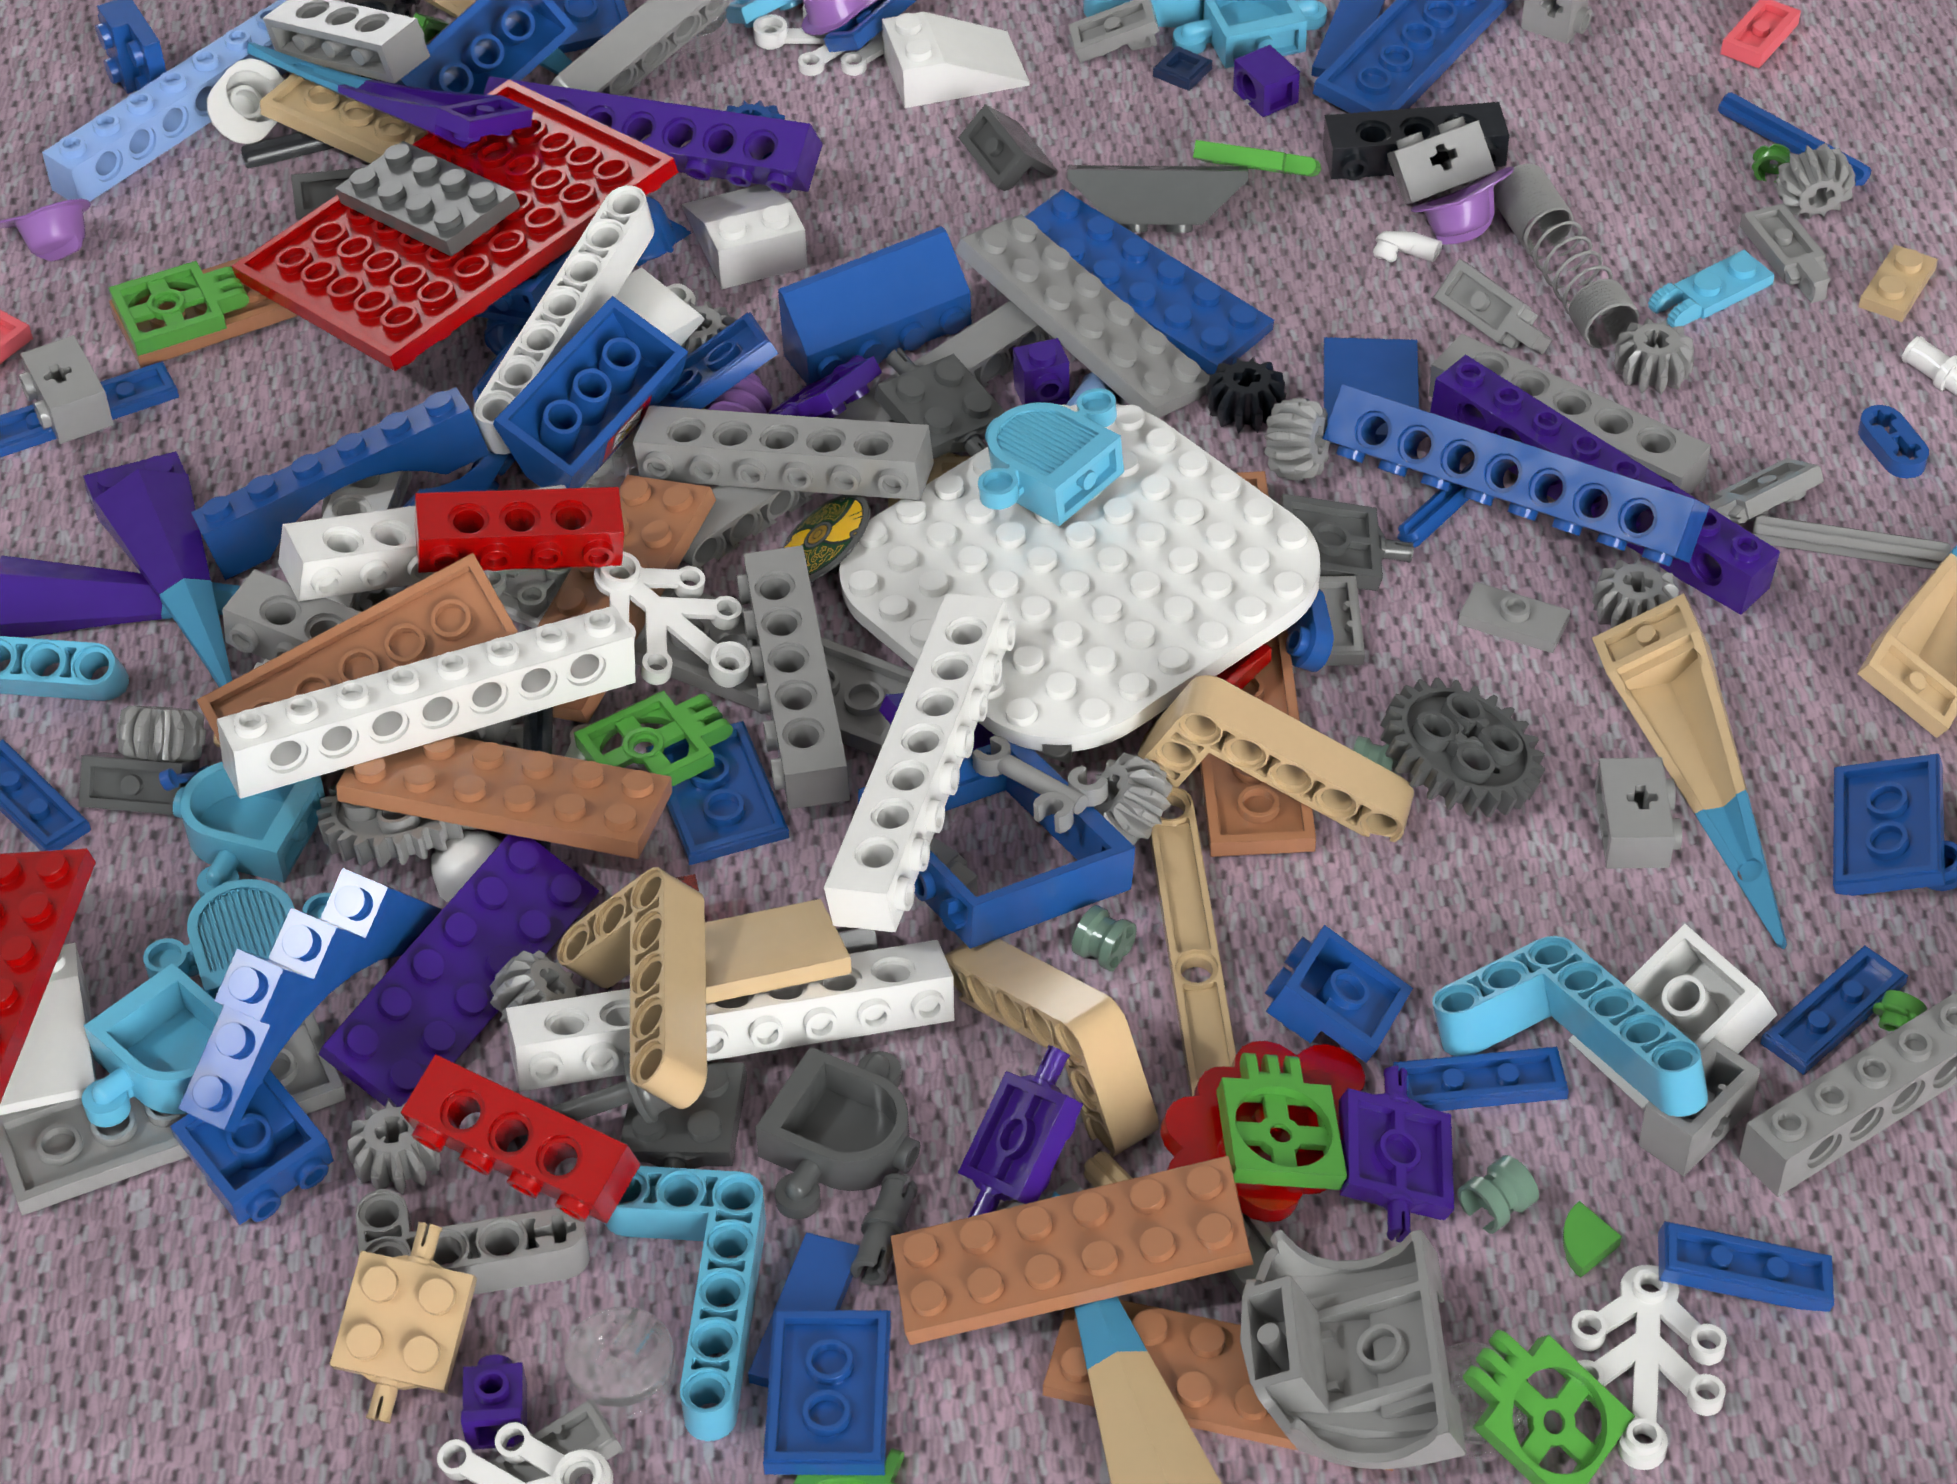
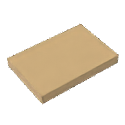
M821 899L705 922L706 1004L852 973L851 957L836 927L833 926L832 919Z

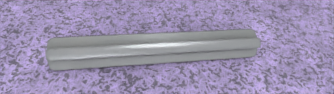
M1758 515L1756 517L1752 533L1772 546L1933 570L1951 552V545L1947 542L1766 515Z

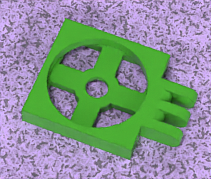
M1200 140L1195 141L1193 158L1207 163L1248 166L1249 169L1315 177L1321 172L1320 162L1307 156Z
M197 261L108 287L112 303L137 356L227 329L224 313L243 308L249 303V297L240 279L236 278L232 267H224L203 274ZM172 288H180V289H187V290L180 292V291L175 290V289H172ZM151 294L146 303L134 306L139 300ZM165 302L176 304L175 307L168 310H160L158 308ZM206 302L208 307L205 314L187 320L184 319L182 313L186 308ZM156 318L163 320L166 325L152 331L142 332L138 330L136 324Z
M663 690L574 732L576 747L587 761H595L623 768L633 763L644 764L650 773L671 776L673 787L714 767V755L709 747L727 739L732 734L733 727L723 718L718 708L713 706V702L706 694H699L675 705ZM655 723L665 726L653 729L642 727L640 724ZM619 732L623 737V746L603 755L602 751L606 743ZM686 739L689 744L688 755L671 764L663 754L664 748ZM641 742H650L654 745L653 749L648 753L642 754L634 750L635 746Z
M1242 1053L1240 1058L1241 1078L1222 1077L1216 1091L1226 1156H1229L1235 1183L1341 1190L1347 1178L1331 1085L1304 1083L1299 1057L1286 1056L1283 1062V1073H1281L1277 1055L1265 1054L1262 1058L1261 1071H1259L1256 1054ZM1243 1102L1262 1103L1265 1119L1261 1123L1236 1121V1111ZM1287 1105L1310 1107L1317 1114L1319 1127L1298 1126L1293 1120L1289 1119ZM1282 1128L1289 1133L1291 1140L1288 1142H1278L1271 1136L1270 1130ZM1247 1145L1259 1146L1265 1153L1271 1156L1272 1162L1260 1157ZM1299 1149L1321 1150L1324 1157L1310 1165L1297 1167L1295 1154Z
M1496 1330L1489 1339V1344L1495 1351L1483 1348L1476 1357L1478 1365L1491 1378L1476 1366H1470L1463 1375L1465 1383L1489 1404L1473 1428L1532 1484H1588L1635 1415L1550 1335L1537 1338L1527 1352L1508 1333ZM1542 1369H1555L1566 1381L1554 1398L1546 1399L1527 1381V1378ZM1585 1398L1599 1410L1601 1417V1431L1593 1443L1575 1427L1576 1420L1574 1414ZM1513 1405H1516L1527 1416L1529 1433L1521 1444H1519L1514 1431ZM1550 1410L1557 1412L1562 1419V1428L1557 1434L1550 1433L1544 1426V1416ZM1558 1446L1577 1463V1466L1570 1474L1553 1473L1538 1465L1550 1448Z

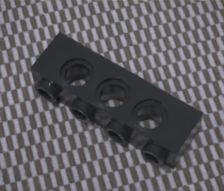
M1500 102L1325 115L1323 149L1331 180L1348 179L1355 181L1363 177L1387 175L1395 177L1387 153L1398 150L1397 140L1418 132L1422 133L1424 140L1440 134L1437 125L1462 116L1466 124L1479 120L1494 166H1506L1509 132ZM1438 150L1435 156L1430 157L1432 166L1441 165L1443 167V162L1449 159L1447 151L1438 152Z

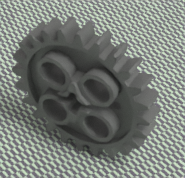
M1435 677L1431 686L1422 679L1416 682L1414 688L1406 684L1400 694H1395L1380 726L1385 728L1380 739L1390 744L1385 753L1386 757L1400 759L1395 771L1397 773H1411L1413 778L1409 785L1412 788L1421 785L1427 787V799L1432 800L1440 795L1445 798V805L1449 810L1454 807L1456 802L1460 803L1469 816L1473 814L1476 807H1479L1487 818H1491L1496 809L1505 816L1509 814L1513 807L1520 810L1526 800H1530L1541 782L1539 779L1545 771V767L1540 765L1545 755L1543 752L1534 749L1539 741L1538 737L1524 734L1529 723L1527 721H1514L1511 718L1515 710L1513 707L1504 709L1497 707L1498 697L1496 695L1484 699L1480 697L1479 687L1475 685L1471 688L1470 692L1463 691L1460 682L1455 679L1450 688H1447L1439 677Z

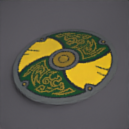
M838 496L813 510L790 533L783 548L803 545L810 582L828 572L835 575L838 573L840 562L855 548L867 528L870 519L869 503L862 496Z

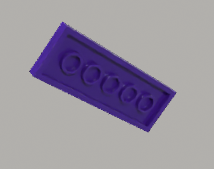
M508 834L324 1043L318 1055L383 1106L386 1105L388 1098H390L396 1107H401L409 1099L435 1054L455 1063L499 1012L490 1003L494 996L490 985L495 980V975L512 957L518 956L522 951L534 954L540 950L547 955L594 900L599 890L534 839Z

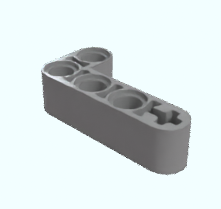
M379 1189L368 1193L358 1203L355 1213L359 1255L360 1251H366L389 1257L410 1256L417 1231L412 1229L405 1199L398 1192L390 1189ZM558 1208L442 1226L433 1261L444 1269L474 1275L477 1278L473 1294L475 1295L575 1277L587 1267L590 1251L584 1222L566 1215ZM505 1253H511L505 1256H499Z

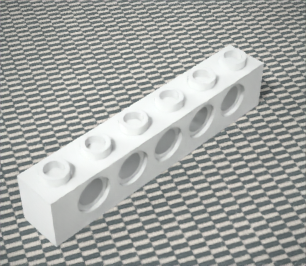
M558 485L536 489H561L566 487L565 485ZM415 506L287 523L282 526L278 564L299 602L412 585L436 573H418ZM483 570L484 573L498 572V571Z

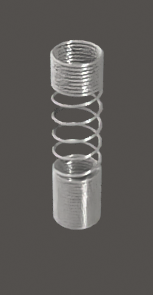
M1523 164L1513 167L1514 171L1508 177L1495 184L1493 188L1494 203L1525 248L1527 254L1533 257L1537 269L1543 272L1546 283L1553 287L1556 298L1563 302L1566 313L1570 316L1571 321L1586 343L1592 348L1602 347V345H1599L1601 343L1597 342L1599 340L1595 339L1597 337L1593 336L1595 335L1592 334L1593 331H1589L1591 329L1589 327L1598 315L1603 316L1605 314L1607 315L1599 320H1604L1601 323H1606L1604 324L1608 326L1606 328H1611L1608 331H1613L1610 334H1615L1612 337H1617L1613 340H1618L1619 334L1627 331L1630 323L1638 324L1639 312L1637 307H1635V304H1633V301H1631L1621 284L1612 279L1611 269L1602 266L1601 254L1592 251L1593 245L1591 240L1582 236L1583 230L1581 225L1573 221L1574 217L1571 210L1543 169L1535 164ZM1533 218H1535V219L1530 223V225L1528 226L1527 230L1524 231L1525 228H1526V226L1528 225V223H1529ZM1534 224H1540L1538 226H1543L1540 229H1544L1541 232L1545 233L1542 234L1536 245H1532L1534 242H1531L1533 240H1530L1531 237H1528L1530 235L1529 232ZM1575 226L1579 232L1578 236L1565 239L1572 227ZM1545 237H1550L1547 240H1552L1549 242L1553 243L1550 246L1555 247L1548 254L1542 267L1538 259L1545 257L1538 256V249L1541 241ZM1577 239L1572 247L1564 253L1557 255L1565 256L1575 249L1581 239L1587 242L1588 251L1574 254L1567 259L1558 269L1552 282L1548 274L1554 272L1548 271L1547 266L1554 252L1566 242ZM1587 254L1580 263L1567 270L1574 271L1583 265L1591 254L1596 256L1599 262L1598 266L1584 269L1577 274L1568 284L1562 297L1558 289L1564 286L1557 285V280L1563 268L1576 257ZM1596 269L1591 277L1577 284L1579 286H1586L1575 294L1572 301L1567 300V294L1572 284L1586 272ZM1600 269L1607 272L1608 279H1601L1587 284L1595 278Z

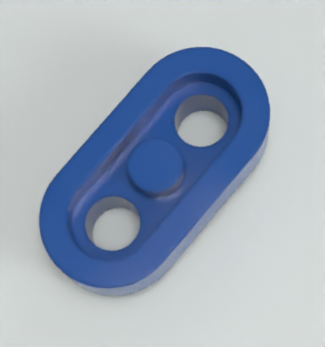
M1320 589L1307 612L1297 622L1287 628L1286 651L1291 655L1292 665L1310 672H1317L1326 664L1334 641L1325 596Z

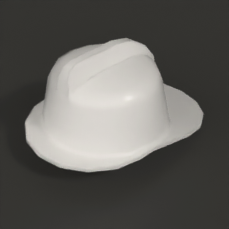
M249 58L237 61L227 69L207 97V112L212 124L222 135L233 142L247 145L261 141L268 135L277 121L261 115L260 100L282 83L284 78L276 68L262 60Z

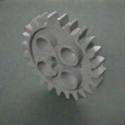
M336 785L329 787L331 796L321 798L322 809L316 811L324 845L328 844L330 853L336 854L340 852L342 860L345 862L357 856L358 863L361 866L367 864L373 858H377L379 867L386 865L391 858H398L399 863L403 865L406 864L409 855L417 854L419 858L424 860L428 856L427 850L435 848L444 852L447 850L445 843L447 840L462 839L464 837L463 830L477 829L339 802Z

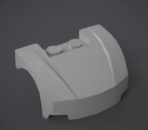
M1422 1229L1410 1232L1400 1244L1378 1256L1362 1260L1339 1261L1316 1257L1298 1247L1283 1230L1273 1233L1270 1238L1273 1247L1264 1255L1256 1278L1246 1280L1242 1296L1240 1343L1250 1383L1259 1401L1297 1450L1335 1464L1362 1469L1407 1468L1466 1455L1460 1405L1450 1390L1438 1303L1445 1302L1439 1257Z

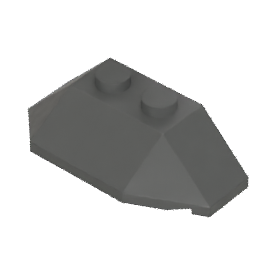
M1068 165L1067 179L1100 213L1121 224L1131 232H1147L1148 225H1166V232L1172 233L1193 232V225H1203L1248 181L1249 173L1248 166Z

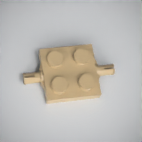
M418 1222L410 1256L389 1257L360 1251L330 1366L333 1369L363 1375L376 1384L368 1415H366V1418L370 1420L391 1423L390 1419L398 1389L423 1388L445 1394L448 1393L477 1278L471 1274L444 1269L433 1261L442 1228L433 1224L429 1226L424 1222Z

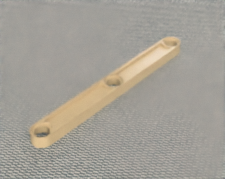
M1173 786L1171 793L1166 799L1172 806L1179 807L1184 813L1173 819L1161 817L1162 824H1155L1152 827L1149 839L1190 1096H1194L1195 1088L1202 1074L1213 1067H1231L1236 1056L1194 803L1189 793L1184 789ZM1199 967L1207 970L1211 976L1206 981L1196 983L1186 980L1182 973L1189 968Z

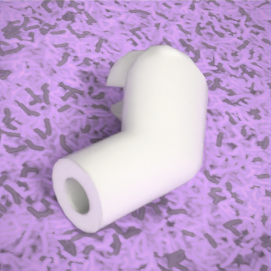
M1383 231L1375 239L1377 245L1373 249V255L1375 258H1383L1386 261L1394 262L1399 251L1434 262L1442 250V241L1410 231Z

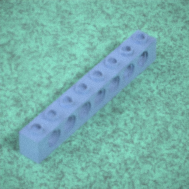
M278 0L259 11L250 19L228 31L205 48L195 52L191 57L169 71L164 72L160 77L130 94L118 104L96 116L87 124L43 151L42 154L52 190L67 200L85 199L90 202L209 124L211 119L207 112V97L218 80L229 67L239 60L249 58L261 60L247 53L248 42L275 50L263 17L286 0ZM268 63L269 65L276 68V70L281 74V76L288 72L282 68H279L273 64Z

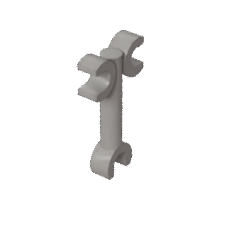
M994 735L990 738L991 755L984 754L977 749L972 752L973 769L976 773L987 777L1003 774L1040 794L1033 803L1034 820L1040 822L1046 816L1055 814V832L1059 834L1068 831L1072 827L1074 814L1082 813L1086 807L1103 803L1108 796V779L1101 777L1095 783L1087 785V768L1079 766L1070 771L1067 786L1012 756L1010 743L1007 739Z

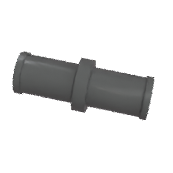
M896 1173L884 1177L874 1209L868 1212L863 1219L861 1231L864 1236L856 1258L851 1264L850 1271L857 1278L860 1276L863 1266H867L861 1282L864 1284L880 1285L884 1283L893 1257L891 1236L908 1232L905 1221L913 1199L917 1195L918 1187L912 1180L908 1183L905 1193H902L908 1178L905 1175Z

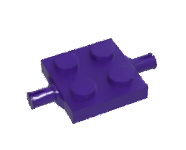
M859 355L853 356L847 363L837 366L833 373L805 385L767 414L834 418L846 410L843 402L845 404L851 403L869 393L871 390L867 384L883 372L874 356L867 359Z
M1048 1045V1049L1035 1076L1027 1075L1020 1077L1011 1072H1005L958 1171L959 1174L973 1180L975 1186L980 1189L968 1217L996 1211L1001 1200H1016L1023 1204L1038 1201L1041 1193L1047 1188L1051 1179V1172L1066 1141L1074 1132L1076 1119L1083 1106V1103L1063 1094L1060 1088L1055 1086L1070 1054Z
M1390 1066L1383 1072L1385 1093L1370 1094L1348 1088L1339 1099V1134L1347 1178L1340 1190V1196L1377 1204L1387 1210V1238L1391 1241L1396 1238V1242H1402L1411 1232L1410 1213L1438 1220H1446L1454 1211L1451 1114L1425 1108L1416 1101L1409 1099L1407 1096V1070L1402 1067L1398 1071L1399 1066Z

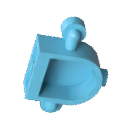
M1204 0L1203 20L1186 23L1176 28L1173 32L1172 46L1173 48L1178 46L1199 54L1210 43L1225 68L1234 67V59L1267 45H1271L1282 56L1306 52L1307 30H1317L1326 24L1327 8L1317 0Z
M1102 388L1089 389L1081 393L1077 398V412L1058 404L1038 402L1014 407L993 419L985 433L991 469L984 472L978 479L981 503L985 507L995 510L1006 509L1017 503L1057 526L1062 525L1124 473L1121 435L1105 428L1111 425L1117 418L1114 394Z
M219 762L203 769L185 787H181L173 801V814L175 817L182 818L190 847L196 856L204 862L211 864V866L205 868L198 875L197 887L200 897L227 881L240 880L238 872L284 883L318 825L319 821L316 811L322 809L320 799L325 797L321 776L240 799L223 767V762Z
M257 879L231 880L213 888L196 902L189 914L187 933L190 943L188 945H184L176 939L165 938L153 942L146 948L143 961L149 979L171 963H174L189 977L200 975L203 989L215 999L237 949L267 959L269 958L290 908H294L292 900L280 887ZM320 893L312 896L303 905L302 912L321 918L331 893Z
M174 963L165 967L84 1025L94 1060L110 1073L105 1078L96 1080L88 1085L82 1094V1104L86 1116L95 1126L112 1127L124 1121L130 1113V1098L136 1097L145 1106L157 1112L175 1115L188 1114L178 1108L224 1005L215 1002L214 998Z

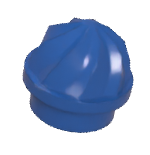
M488 319L484 332L487 347L497 356L512 339L515 340L524 325L508 323L501 319Z

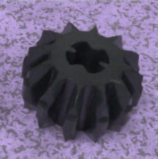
M1254 356L1249 361L1243 362L1234 357L1231 365L1218 363L1215 374L1210 375L1209 382H1207L1206 396L1208 397L1207 407L1210 411V416H1218L1220 427L1235 422L1238 434L1244 428V424H1250L1251 428L1258 433L1262 422L1267 424L1266 420L1271 416L1274 405L1286 400L1283 373L1274 371L1272 362L1257 363Z

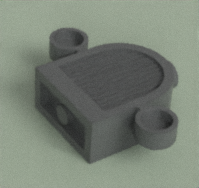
M810 1047L755 1127L758 1157L793 1171V1173L781 1178L775 1187L776 1207L782 1215L790 1219H804L813 1215L821 1203L818 1183L838 1190L860 1191L881 1185L886 1175L896 1174L900 1170L907 1173L912 1169L920 1152V1142L910 1138L908 1107L903 1094L898 1089L902 1080L901 1065L894 1055L884 1051L871 1052L865 1055L856 1066L813 1047Z

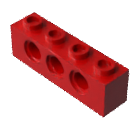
M619 487L415 493V538L418 573L438 572L472 553L475 555L481 568L490 571L622 566L624 525Z
M436 1054L400 1112L414 1129L411 1136L420 1144L436 1152H441L444 1146L461 1153L459 1160L466 1166L484 1175H489L491 1170L494 1169L508 1176L506 1182L511 1187L531 1198L536 1199L539 1193L542 1192L557 1200L555 1206L560 1211L581 1222H585L587 1217L591 1216L607 1224L641 1165L628 1145ZM481 1112L478 1121L473 1126L460 1129L461 1122L466 1116L471 1113ZM521 1135H529L526 1144L521 1149L507 1152V1148L514 1138ZM577 1158V1162L570 1172L564 1175H555L557 1166L563 1160Z

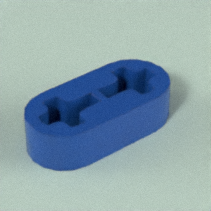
M1873 405L1866 408L1861 414L1858 434L1885 470L1896 477L1906 479L1921 475L1926 469L1929 449L1899 411L1890 406ZM1898 450L1900 451L1902 456H1897Z

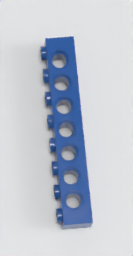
M1344 384L1341 385L1323 436L1324 440L1338 445L1336 454L1360 463H1363L1366 455L1380 459L1378 469L1401 477L1406 476L1408 469L1422 473L1423 476L1420 483L1448 492L1451 483L1466 488L1464 497L1487 506H1492L1494 498L1508 502L1510 505L1507 512L1532 521L1536 520L1538 513L1553 517L1554 520L1551 527L1580 536L1582 528L1598 532L1599 535L1596 542L1621 551H1625L1627 543L1643 547L1644 551L1641 557L1669 567L1673 558L1690 562L1710 507L1696 499ZM1387 423L1388 435L1382 443L1377 445L1375 433L1382 424ZM1430 437V451L1425 457L1419 459L1417 455L1418 445L1423 439ZM1473 451L1475 457L1474 464L1469 471L1462 474L1460 470L1461 459L1466 453ZM1517 465L1519 472L1517 481L1511 487L1505 488L1503 483L1505 472L1511 466ZM1561 479L1563 484L1562 494L1558 500L1549 503L1547 499L1548 488L1553 482ZM1606 494L1608 498L1607 509L1601 516L1594 518L1591 512L1592 504L1598 496ZM1651 509L1654 516L1653 523L1647 531L1639 533L1636 527L1637 518L1643 511Z

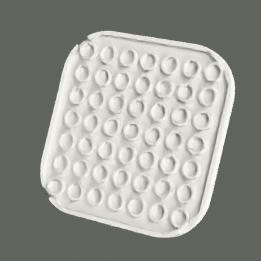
M1116 404L1117 418L1111 425L1105 427L1121 435L1124 473L1062 525L1057 526L1017 503L1002 510L990 509L981 503L978 479L984 472L991 469L987 447L926 484L921 500L902 499L871 518L860 541L849 555L840 562L839 574L842 594L849 612L865 629L914 669L946 593L1005 598L1008 619L1015 622V642L1012 650H1006L1002 659V674L999 684L997 686L992 685L989 692L986 718L983 722H978L996 736L1003 737L1018 746L1043 751L1044 744H1071L1073 752L1099 747L1124 737L1167 709L1194 678L1202 675L1217 676L1292 626L1307 612L1317 596L1321 572L1320 553L1317 542L1307 526L1291 512L1158 417L1143 411L1142 408L1136 405ZM1061 405L1077 412V405Z

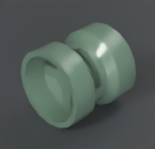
M1503 1155L1487 1167V1174L1484 1177L1474 1176L1458 1188V1198L1463 1211L1469 1216L1480 1208L1486 1209L1494 1220L1484 1226L1483 1229L1489 1234H1494L1510 1221V1214L1512 1212H1523L1537 1202L1539 1191L1528 1169L1516 1158L1510 1155Z

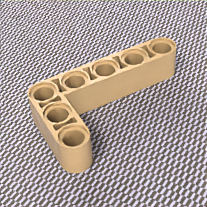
M1210 675L1198 676L1190 681L1146 732L1137 754L1142 759L1147 758L1158 764L1160 769L1167 773L1166 780L1174 787H1179L1210 753L1362 836L1369 837L1371 833L1391 837V842L1398 841L1404 834L1414 797V789L1403 777L1229 682Z
M653 867L573 924L560 941L557 959L564 967L601 988H609L630 974L631 1081L636 1086L677 1109H684L691 1106L698 1099L707 1079L704 897L699 891L661 868Z
M999 938L971 949L964 943L945 954L953 974L954 986L962 993L958 997L962 1002L1045 1048L1051 1045L1070 1054L1065 1063V1068L1076 1100L1083 1103L1080 1113L1087 1133L1092 1140L1098 1138L1111 1152L1109 1155L1112 1158L1159 1129L1158 1115L1128 1022L1118 1004L1111 997Z

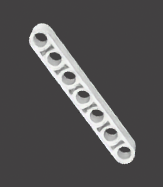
M628 185L614 189L607 195L474 405V415L485 444L491 452L495 454L511 453L494 427V419L612 296L616 297L653 238L655 232L646 195L640 188Z

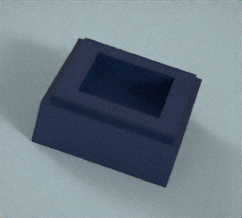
M1176 46L1153 68V77L1190 91L1212 70V60Z

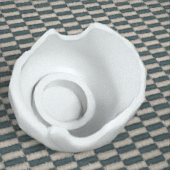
M463 831L464 837L462 839H449L445 842L447 846L446 851L443 852L435 849V853L431 857L430 867L439 896L449 902L500 845L501 840L486 831Z

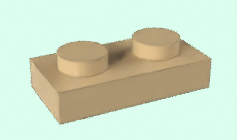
M1894 245L1861 295L1859 308L1903 322L1934 273L1938 259L1913 249Z

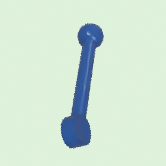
M203 766L197 772L178 774L172 768H169L159 773V780L162 787L166 791H170L179 787L181 783H188L197 773L209 766Z

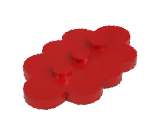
M1253 1041L1242 1046L1236 1054L1231 1067H1213L1205 1071L1199 1078L1194 1096L1182 1097L1174 1101L1167 1109L1160 1132L1164 1146L1174 1156L1167 1170L1226 1156L1216 1091L1222 1077L1241 1078L1240 1058L1242 1053L1256 1054L1259 1071H1261L1262 1058L1265 1054L1277 1055L1281 1073H1283V1062L1286 1056L1299 1057L1304 1083L1331 1085L1338 1128L1340 1097L1348 1088L1362 1091L1365 1086V1073L1361 1064L1349 1052L1328 1044L1312 1045L1301 1051L1298 1055H1295L1280 1044L1269 1041ZM1243 1102L1236 1111V1121L1261 1123L1265 1119L1262 1103ZM1287 1105L1289 1119L1293 1120L1298 1126L1319 1127L1317 1114L1310 1107ZM1282 1128L1270 1130L1271 1136L1278 1142H1288L1291 1140L1289 1133ZM1247 1145L1260 1157L1272 1162L1271 1156L1265 1153L1259 1146ZM1299 1149L1295 1154L1297 1167L1310 1165L1324 1157L1321 1150ZM1235 1183L1242 1213L1252 1219L1263 1222H1277L1291 1216L1298 1206L1302 1194H1319L1327 1190Z

